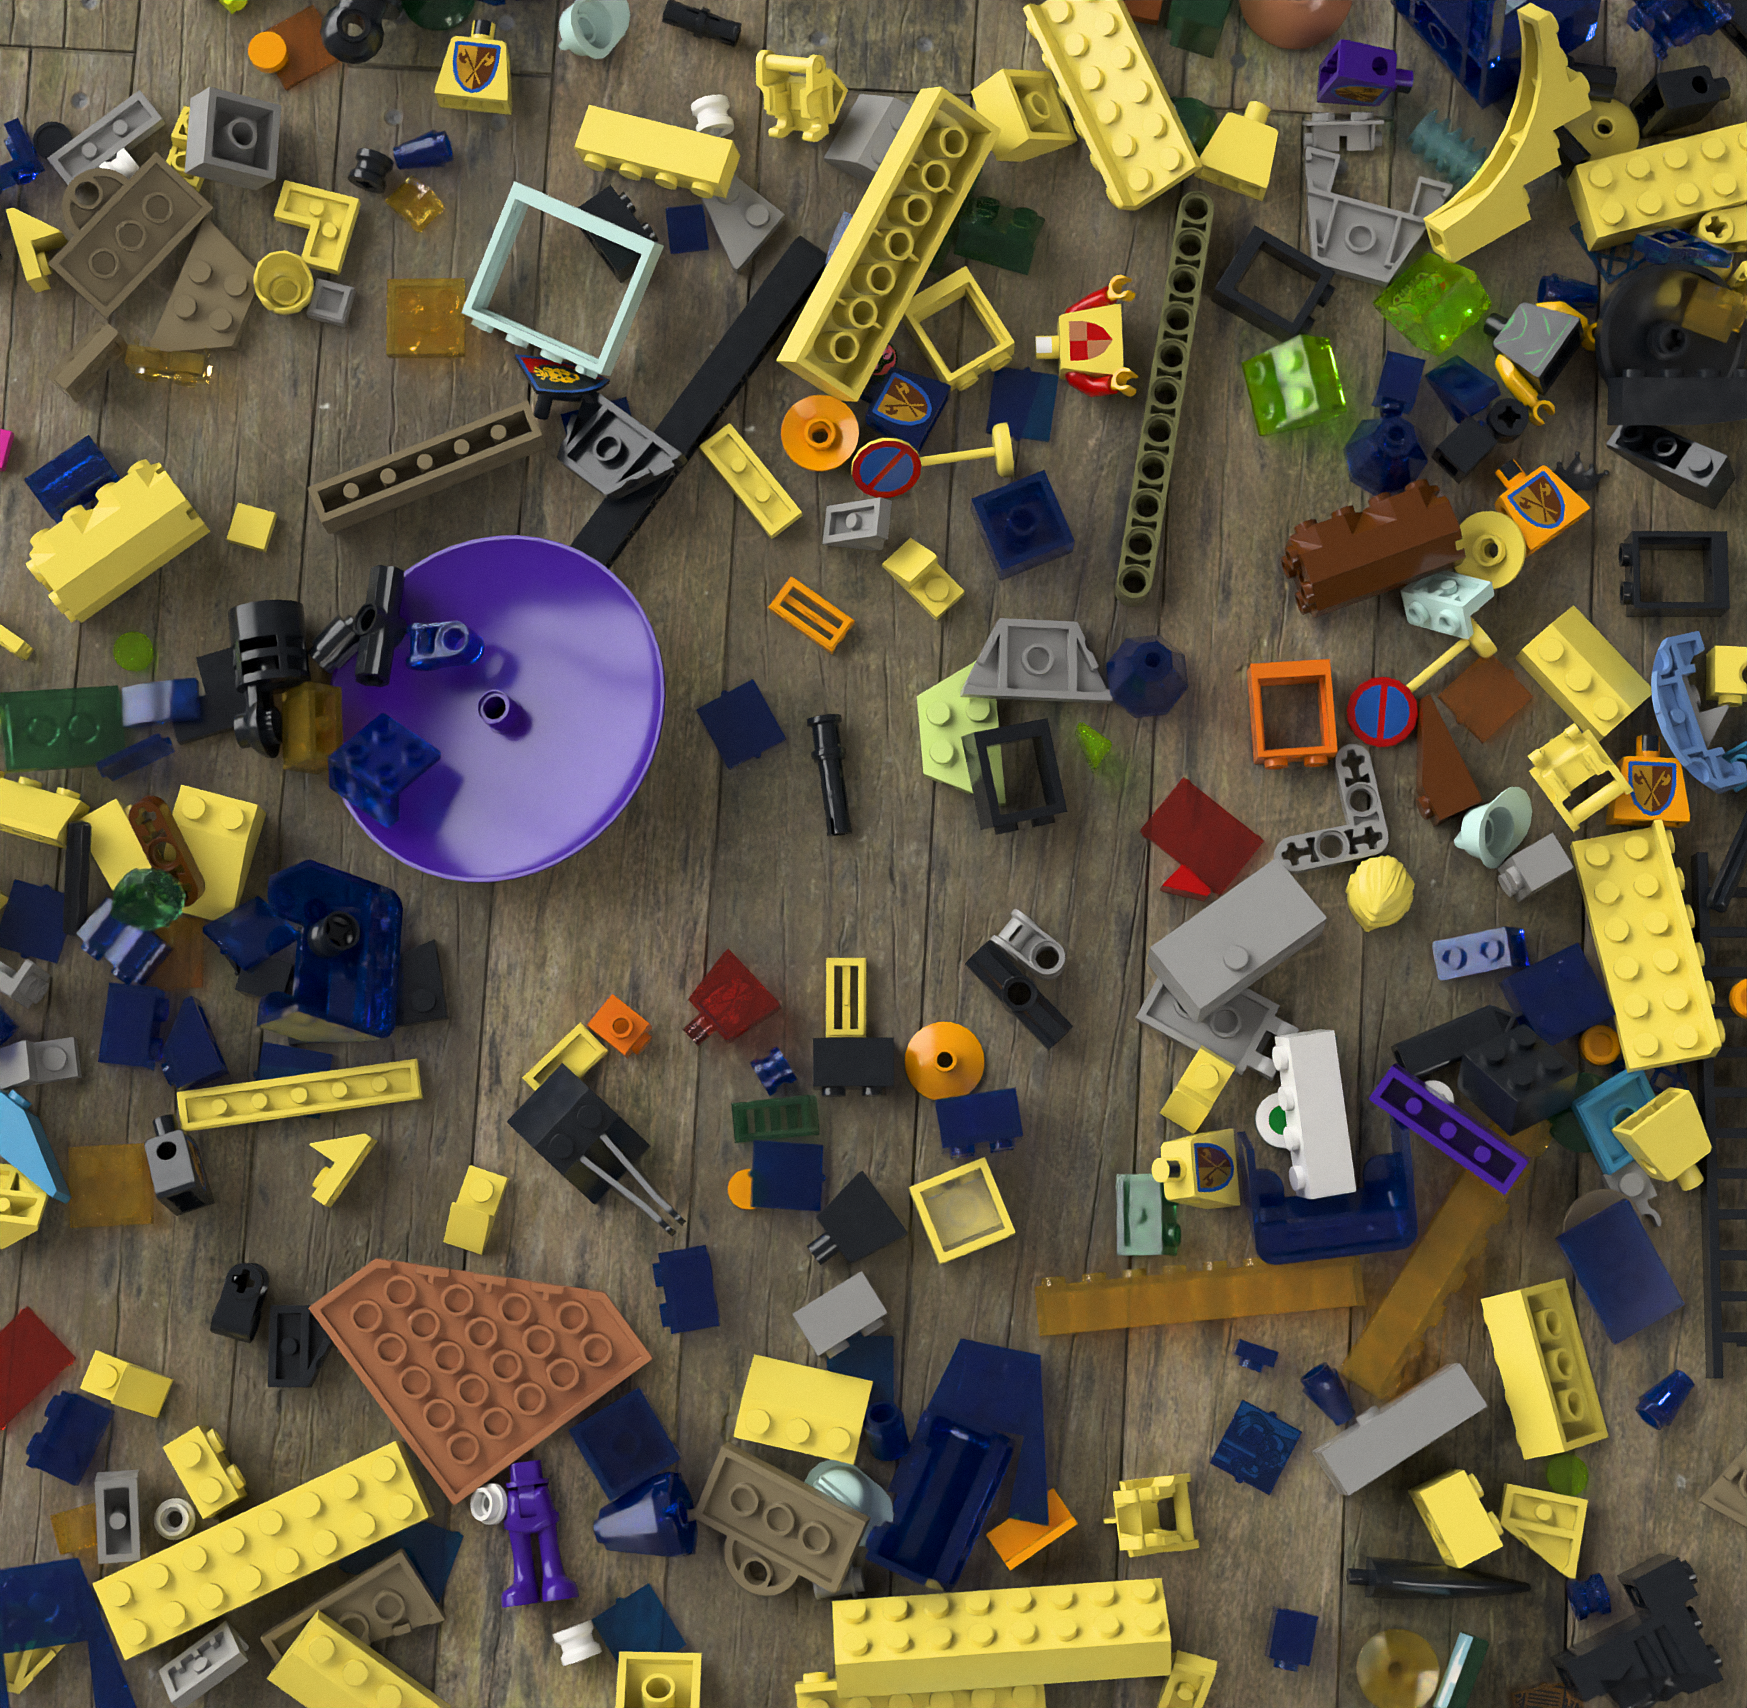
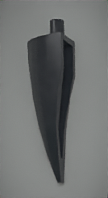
M1366 1556V1569L1348 1568L1346 1573L1347 1584L1365 1586V1597L1413 1600L1464 1599L1529 1592L1531 1589L1529 1583L1498 1575L1407 1559Z

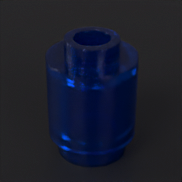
M882 1400L871 1404L866 1411L863 1422L870 1453L881 1461H893L902 1457L907 1452L910 1444L903 1412L891 1401Z

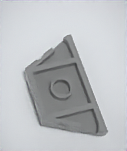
M999 618L960 691V697L1105 704L1113 701V694L1110 688L1106 689L1097 670L1099 667L1093 653L1085 645L1083 632L1078 622Z

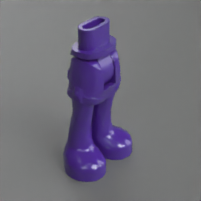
M541 1460L510 1464L511 1483H506V1489H510V1491H508L507 1511L503 1523L504 1528L509 1532L512 1547L514 1580L513 1584L502 1593V1608L541 1603L530 1534L538 1533L543 1570V1602L579 1597L576 1582L566 1576L562 1565L557 1534V1523L560 1521L559 1512L555 1510L547 1486L549 1478H543Z

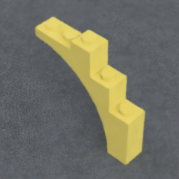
M1532 3L1517 10L1522 37L1521 72L1516 98L1505 129L1490 156L1471 181L1449 202L1424 218L1433 251L1452 264L1531 220L1527 207L1530 200L1523 186L1561 165L1557 151L1560 144L1553 130L1592 109L1588 97L1590 86L1586 77L1581 72H1576L1567 67L1568 60L1559 45L1557 37L1559 26L1556 18L1550 11H1546Z

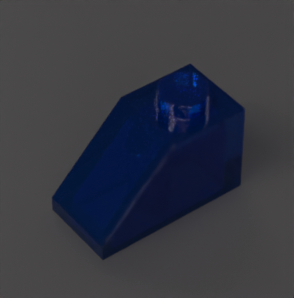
M193 996L185 998L162 1051L166 1063L161 1064L168 1084L170 1086L176 1084L177 1089L182 1091L194 1089L230 1073L200 1000Z

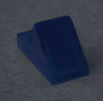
M1458 355L1425 374L1427 382L1458 424L1462 423L1469 415L1473 416L1485 409L1489 402L1501 395L1497 382Z

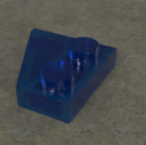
M1671 226L1637 233L1632 249L1644 253L1643 259L1657 265L1674 263L1730 268L1735 255L1734 252Z

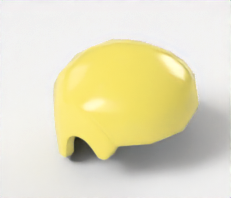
M282 250L271 252L258 262L254 274V287L262 305L269 311L272 310L274 314L289 315L300 312L310 303L314 291L313 276L301 256Z

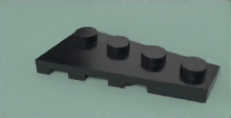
M433 939L284 1005L283 1011L289 1046L304 1045L449 1019L437 941Z

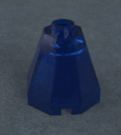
M1394 413L1363 419L1343 449L1345 461L1347 459L1350 481L1374 496L1384 492H1405V486L1416 481L1428 463L1421 430Z
M1160 635L1126 638L1105 666L1108 689L1110 688V695L1113 697V701L1117 705L1123 706L1126 712L1134 718L1167 715L1189 687L1185 654Z
M672 1471L656 1474L599 1510L598 1519L594 1521V1533L598 1543L604 1544L608 1551L675 1558L695 1555L698 1527L696 1520L689 1521L687 1510L694 1509V1505L682 1474Z

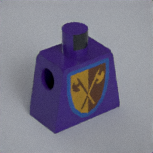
M1340 39L1319 65L1317 102L1380 106L1391 92L1409 94L1412 89L1414 74L1412 70L1396 68L1397 53L1394 50Z

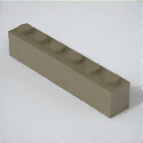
M527 400L307 488L323 527L328 534H332L547 447Z

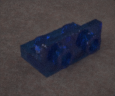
M63 1390L60 1396L55 1394L45 1410L44 1416L48 1420L42 1432H36L28 1444L26 1454L30 1457L26 1466L32 1469H40L67 1483L79 1486L115 1411L72 1390Z

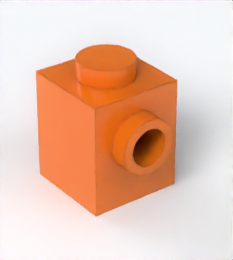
M611 994L587 1024L590 1030L627 1059L632 1053L638 1056L652 1039V1036L648 1034L652 1029L650 1023L613 994Z

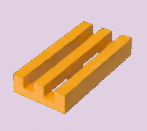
M792 576L768 606L769 611L830 654L834 653L837 645L842 642L846 633L855 624V620ZM792 589L842 623L840 628H836L789 595ZM782 602H785L832 635V639H827L780 606Z

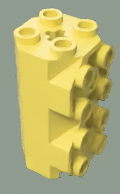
M147 459L136 462L129 468L128 475L117 483H107L97 491L95 497L99 502L95 508L86 511L82 505L75 506L64 514L63 521L51 529L45 528L40 530L31 538L30 543L34 548L29 554L32 559L26 563V566L38 582L42 583L51 592L48 594L49 598L71 623L75 620L83 623L210 532L159 462L152 465Z

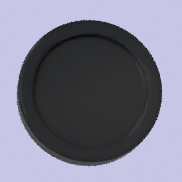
M51 121L37 128L33 136V145L38 154L48 160V157L73 138L65 125Z

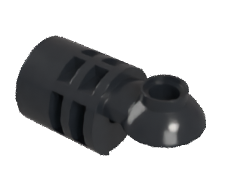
M340 0L339 4L330 9L322 20L320 35L324 47L331 56L345 63H363L373 58L383 44L384 30L382 19H397L403 10L401 0ZM351 23L356 24L362 29L363 33L355 37L349 36L344 32L343 26Z
M292 600L249 602L235 606L228 611L231 648L234 655L233 668L236 674L235 688L237 692L244 694L246 706L245 713L236 714L234 717L235 737L242 749L252 747L257 753L266 758H276L278 756L285 736L284 721L281 712L274 706L273 694L301 690L312 683L308 664L309 653L306 645L307 634L304 606L302 603Z

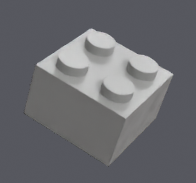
M208 87L190 99L184 173L251 190H258L275 181L281 105L213 87Z

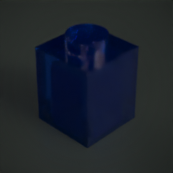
M1387 351L1381 364L1371 406L1379 407L1382 413L1390 416L1409 415L1416 401L1426 360Z
M1273 1606L1265 1649V1656L1274 1659L1273 1667L1298 1672L1299 1664L1310 1666L1318 1616Z

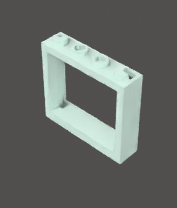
M514 181L461 313L472 317L471 324L481 330L492 333L495 327L506 332L505 340L525 349H527L529 343L542 348L540 356L561 364L565 358L576 363L575 371L580 374L587 375L593 379H596L598 374L611 376L664 246ZM529 205L642 254L599 358L487 309Z

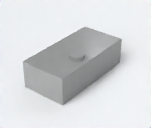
M1276 857L1151 946L1147 964L1195 1024H1197L1320 936L1327 917Z
M1460 1363L1446 1364L1380 1408L1375 1405L1356 1417L1357 1422L1311 1452L1337 1493L1349 1496L1487 1407V1404Z

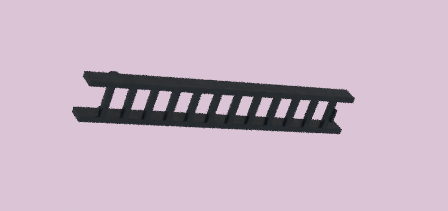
M1697 852L1691 856V907L1695 919V927L1693 928L1694 942H1700L1704 951L1705 965L1701 966L1704 980L1711 981V978H1747V967H1711L1710 938H1747V927H1710L1709 908L1706 906L1707 897L1712 888L1709 887L1708 852ZM1737 887L1732 898H1747V887ZM1712 1007L1714 1018H1741L1733 1012L1731 1007ZM1721 1047L1715 1057L1697 1060L1698 1111L1712 1146L1710 1153L1700 1159V1172L1704 1177V1181L1700 1184L1705 1360L1706 1378L1723 1379L1722 1342L1736 1343L1737 1347H1747V1332H1722L1721 1301L1747 1302V1291H1721L1720 1260L1747 1261V1250H1720L1719 1220H1747V1209H1718L1717 1179H1747V1168H1717L1716 1138L1747 1139V1128H1716L1715 1098H1747V1087H1715L1714 1058H1747V1047Z

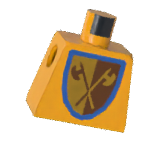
M1512 459L1495 472L1496 476L1507 488V491L1500 495L1495 502V509L1497 512L1503 513L1514 520L1521 529L1526 543L1525 559L1582 519L1590 509V506L1545 465L1540 466L1527 476L1518 463Z
M1637 736L1636 756H1625L1617 762L1616 767L1634 791L1628 795L1624 792L1609 803L1606 825L1651 827L1654 820L1662 819L1664 827L1682 828L1690 822L1682 765L1677 758L1660 757V736Z

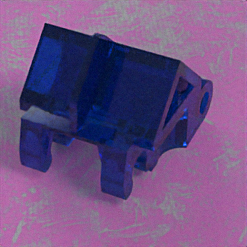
M1633 0L1636 5L1628 10L1627 23L1635 32L1643 28L1654 40L1652 48L1654 54L1663 61L1667 58V50L1671 45L1675 48L1677 46L1682 47L1699 35L1711 36L1734 16L1736 10L1730 3H1724L1722 0H1700L1707 7L1705 9H1699L1692 0Z

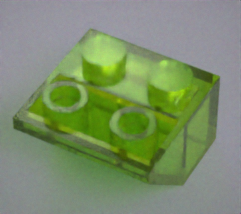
M1299 335L1241 363L1259 436L1264 437L1315 426L1347 412L1329 338Z

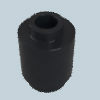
M337 615L312 641L313 646L308 650L309 655L330 674L336 668L341 669L358 652L360 636L354 632V618L351 615H348L345 619Z

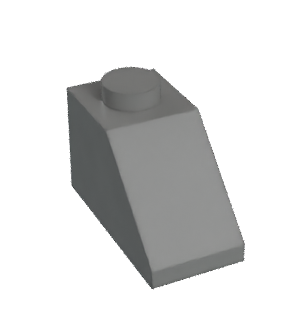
M139 1469L97 1472L95 1478L98 1564L141 1561Z

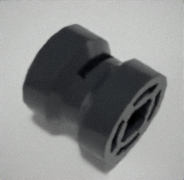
M344 911L332 912L310 927L307 942L315 955L323 959H332L349 950L358 942L360 928L356 919L349 913Z

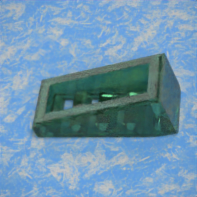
M815 1095L731 1103L735 1143L817 1136L820 1134L817 1098ZM797 1105H801L803 1128H798ZM786 1106L787 1130H782L780 1107ZM763 1108H769L771 1131L765 1132ZM753 1109L755 1133H749L747 1110Z

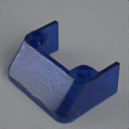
M1389 1114L1393 1153L1375 1155L1366 1162L1362 1173L1364 1187L1356 1188V1192L1316 1199H1307L1299 1196L1285 1197L1283 1182L1278 1174L1269 1169H1256L1255 1152L1252 1143L1245 1131L1237 1132L1243 1195L1254 1248L1261 1260L1271 1265H1281L1396 1251L1412 1245L1418 1235V1220L1409 1128Z

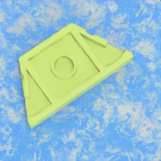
M975 662L917 696L923 776L939 783L954 786L955 789L967 794H973L961 737L973 732L999 728L996 699L960 697V691ZM1001 745L987 748L998 804L999 806H1005Z

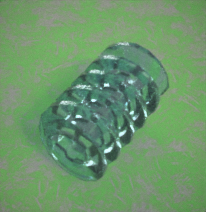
M1435 108L1421 120L1409 136L1406 144L1414 139L1411 152L1415 155L1426 149L1423 161L1426 164L1438 158L1435 171L1439 174L1450 168L1447 177L1449 182L1453 183L1463 177L1459 188L1461 190L1471 181L1486 161L1484 157L1487 147L1483 146L1474 152L1472 147L1475 138L1472 136L1461 142L1460 137L1463 129L1459 127L1449 133L1448 127L1451 119L1446 118L1440 123H1436L1439 110Z

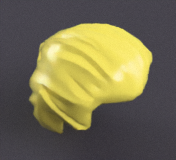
M1389 855L1369 858L1362 861L1357 866L1355 873L1350 875L1345 891L1348 907L1358 924L1366 932L1395 924L1411 907L1415 883L1403 864L1398 862L1397 858Z

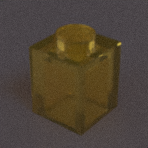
M1699 278L1684 312L1681 327L1726 343L1731 331L1738 333L1745 320L1747 310L1742 309L1744 295Z

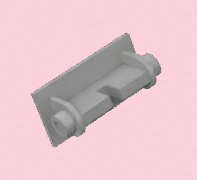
M1371 111L1351 112L1350 119L1335 120L1334 112L1312 113V120H1302V125L1311 126V133H1304L1303 136L1304 149L1309 146L1324 151H1339V136H1346V151H1374L1375 147L1382 146V132L1375 131V124H1384V120L1374 119V112Z

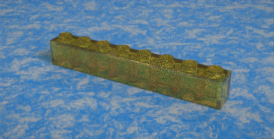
M1543 1120L1511 1137L1493 1121L1488 1128L1532 1159L1534 1155L1541 1157L1552 1140V1137L1547 1133L1553 1124ZM1463 1167L1338 1368L1337 1375L1376 1400H1383L1385 1395L1393 1397L1404 1379L1399 1374L1407 1360L1413 1363L1421 1353L1425 1345L1421 1337L1428 1326L1435 1328L1442 1319L1447 1309L1442 1303L1450 1291L1456 1294L1468 1276V1273L1463 1271L1471 1257L1477 1260L1489 1242V1239L1484 1235L1492 1223L1499 1225L1510 1208V1205L1505 1201L1513 1189L1520 1191L1531 1174L1529 1169L1525 1167L1506 1195H1503Z
M1348 1249L1323 1251L1324 1259L1309 1261L1308 1253L1283 1255L1284 1263L1268 1264L1267 1257L1243 1259L1244 1267L1228 1268L1227 1261H1214L1203 1263V1271L1187 1272V1265L1183 1264L1162 1267L1163 1274L1147 1276L1146 1268L1122 1270L1123 1278L1106 1280V1272L1081 1274L1082 1282L1067 1284L1065 1276L1041 1278L1042 1286L1033 1287L1038 1336L1362 1306L1365 1305L1360 1256L1349 1257Z

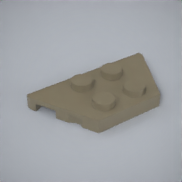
M204 218L149 345L147 353L151 357L163 358L162 354L183 352L186 355L202 354L207 350L215 352L235 351L258 298L254 287L256 269L207 218Z

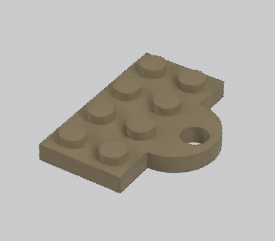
M157 152L130 179L117 171L107 168L86 170L72 179L62 199L63 217L74 237L48 262V265L107 319L214 207ZM90 183L98 189L99 197L94 204L83 205L76 199L75 193L81 184Z
M729 1442L722 1445L692 1516L727 1536L724 1553L730 1574L744 1589L764 1596L776 1595L787 1590L800 1576L834 1594L837 1593L843 1584L871 1519L867 1515ZM751 1561H758L765 1566L767 1570L766 1580H758L752 1576L750 1572Z

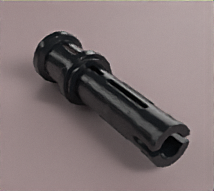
M827 714L806 719L807 726L812 728L815 749L811 752L814 763H818L827 836L851 834L852 828L842 760L845 759L847 754L846 748L841 746L839 723L842 722L841 715Z

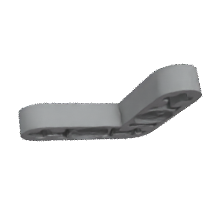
M1358 744L1345 745L1338 751L1333 760V770L1346 825L1289 836L1276 846L1273 858L1277 857L1290 874L1379 856L1387 847L1389 841L1388 830L1370 755L1363 746ZM1347 753H1352L1354 759H1361L1362 763L1356 768L1357 778L1360 780L1366 777L1367 782H1357L1346 787L1345 782H1351L1353 779L1350 767H1343L1341 764L1346 760ZM1355 791L1366 792L1372 802L1370 809L1364 812L1355 810L1350 804L1351 794ZM1366 829H1370L1371 835L1379 836L1380 840L1374 844V849H1369L1368 844L1363 843L1353 847L1356 854H1349L1350 842L1345 833L1351 832V840L1362 838L1365 835ZM1334 837L1340 841L1342 851L1338 857L1328 858L1322 854L1320 842L1323 838ZM1306 841H1313L1312 853L1317 862H1310L1311 854L1299 857L1297 865H1292L1288 859L1283 860L1282 855L1287 851L1288 845H1292L1294 851H1303L1309 847Z

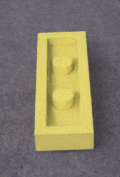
M730 423L699 446L702 454L771 539L802 517V511Z

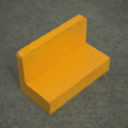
M1052 1487L987 1532L986 1536L1008 1569L1012 1570L1078 1523Z

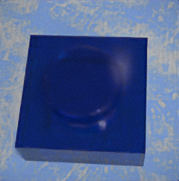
M1236 1339L1231 1355L1240 1358L1238 1366L1262 1373L1263 1366L1274 1368L1279 1352L1242 1339Z

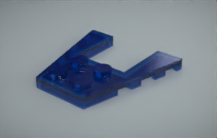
M961 1338L888 1487V1492L929 1500L945 1421L950 1420L1024 1436L1008 1518L1049 1526L1042 1356Z
M79 1556L0 1568V1708H11L5 1654L88 1641L95 1708H138Z

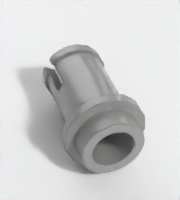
M851 1564L840 1590L835 1594L813 1582L816 1600L852 1593L853 1597H857L858 1592L865 1591L862 1567H854Z

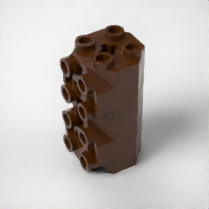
M1427 478L1420 479L1405 486V492L1391 496L1390 492H1384L1368 500L1369 507L1365 508L1362 512H1355L1353 505L1346 506L1331 513V519L1317 523L1316 519H1310L1295 526V534L1289 537L1285 546L1286 555L1280 557V561L1288 579L1293 578L1298 592L1295 593V600L1301 614L1311 613L1313 618H1317L1461 565L1466 558L1464 548L1457 550L1455 541L1462 539L1461 529L1447 497L1444 495L1437 498L1440 492L1438 486H1430Z

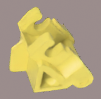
M761 50L756 57V86L763 92L764 110H767V115L778 118L777 125L774 128L771 127L768 131L769 137L784 138L793 130L805 131L802 136L804 141L818 142L829 134L828 124L835 123L848 89L832 69L826 68L825 58L822 55L815 54L809 58L775 55L771 50ZM788 72L806 74V77L791 76Z
M1575 723L1567 727L1564 732L1554 739L1549 740L1550 742L1543 747L1536 749L1528 755L1535 765L1529 772L1573 832L1580 829L1578 824L1624 792L1628 795L1634 791L1591 731L1587 729L1581 733ZM1609 770L1615 780L1568 812L1562 802L1571 795L1570 792L1595 774L1600 775Z
M1190 1473L1119 1481L1120 1491L1113 1492L1116 1517L1103 1518L1104 1524L1117 1523L1120 1550H1127L1129 1557H1137L1161 1552L1200 1548L1199 1539H1194L1187 1484V1482H1191ZM1173 1497L1177 1530L1173 1531L1164 1530L1160 1527L1157 1506L1158 1501Z

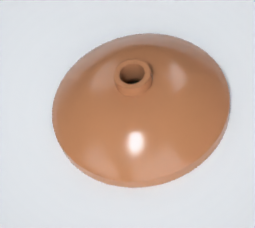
M1239 0V5L1245 21L1261 39L1280 48L1303 49L1317 45L1334 34L1346 19L1352 5V0Z

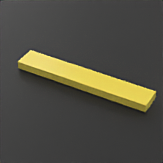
M418 1059L177 1092L181 1129H184L186 1132L423 1099Z

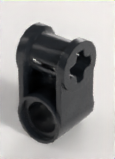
M240 1263L228 1271L220 1300L212 1316L211 1333L249 1344L252 1343L260 1324L262 1307L270 1282L269 1274L263 1266L257 1263ZM250 1273V1278L255 1280V1286L246 1288V1284L240 1282V1277Z

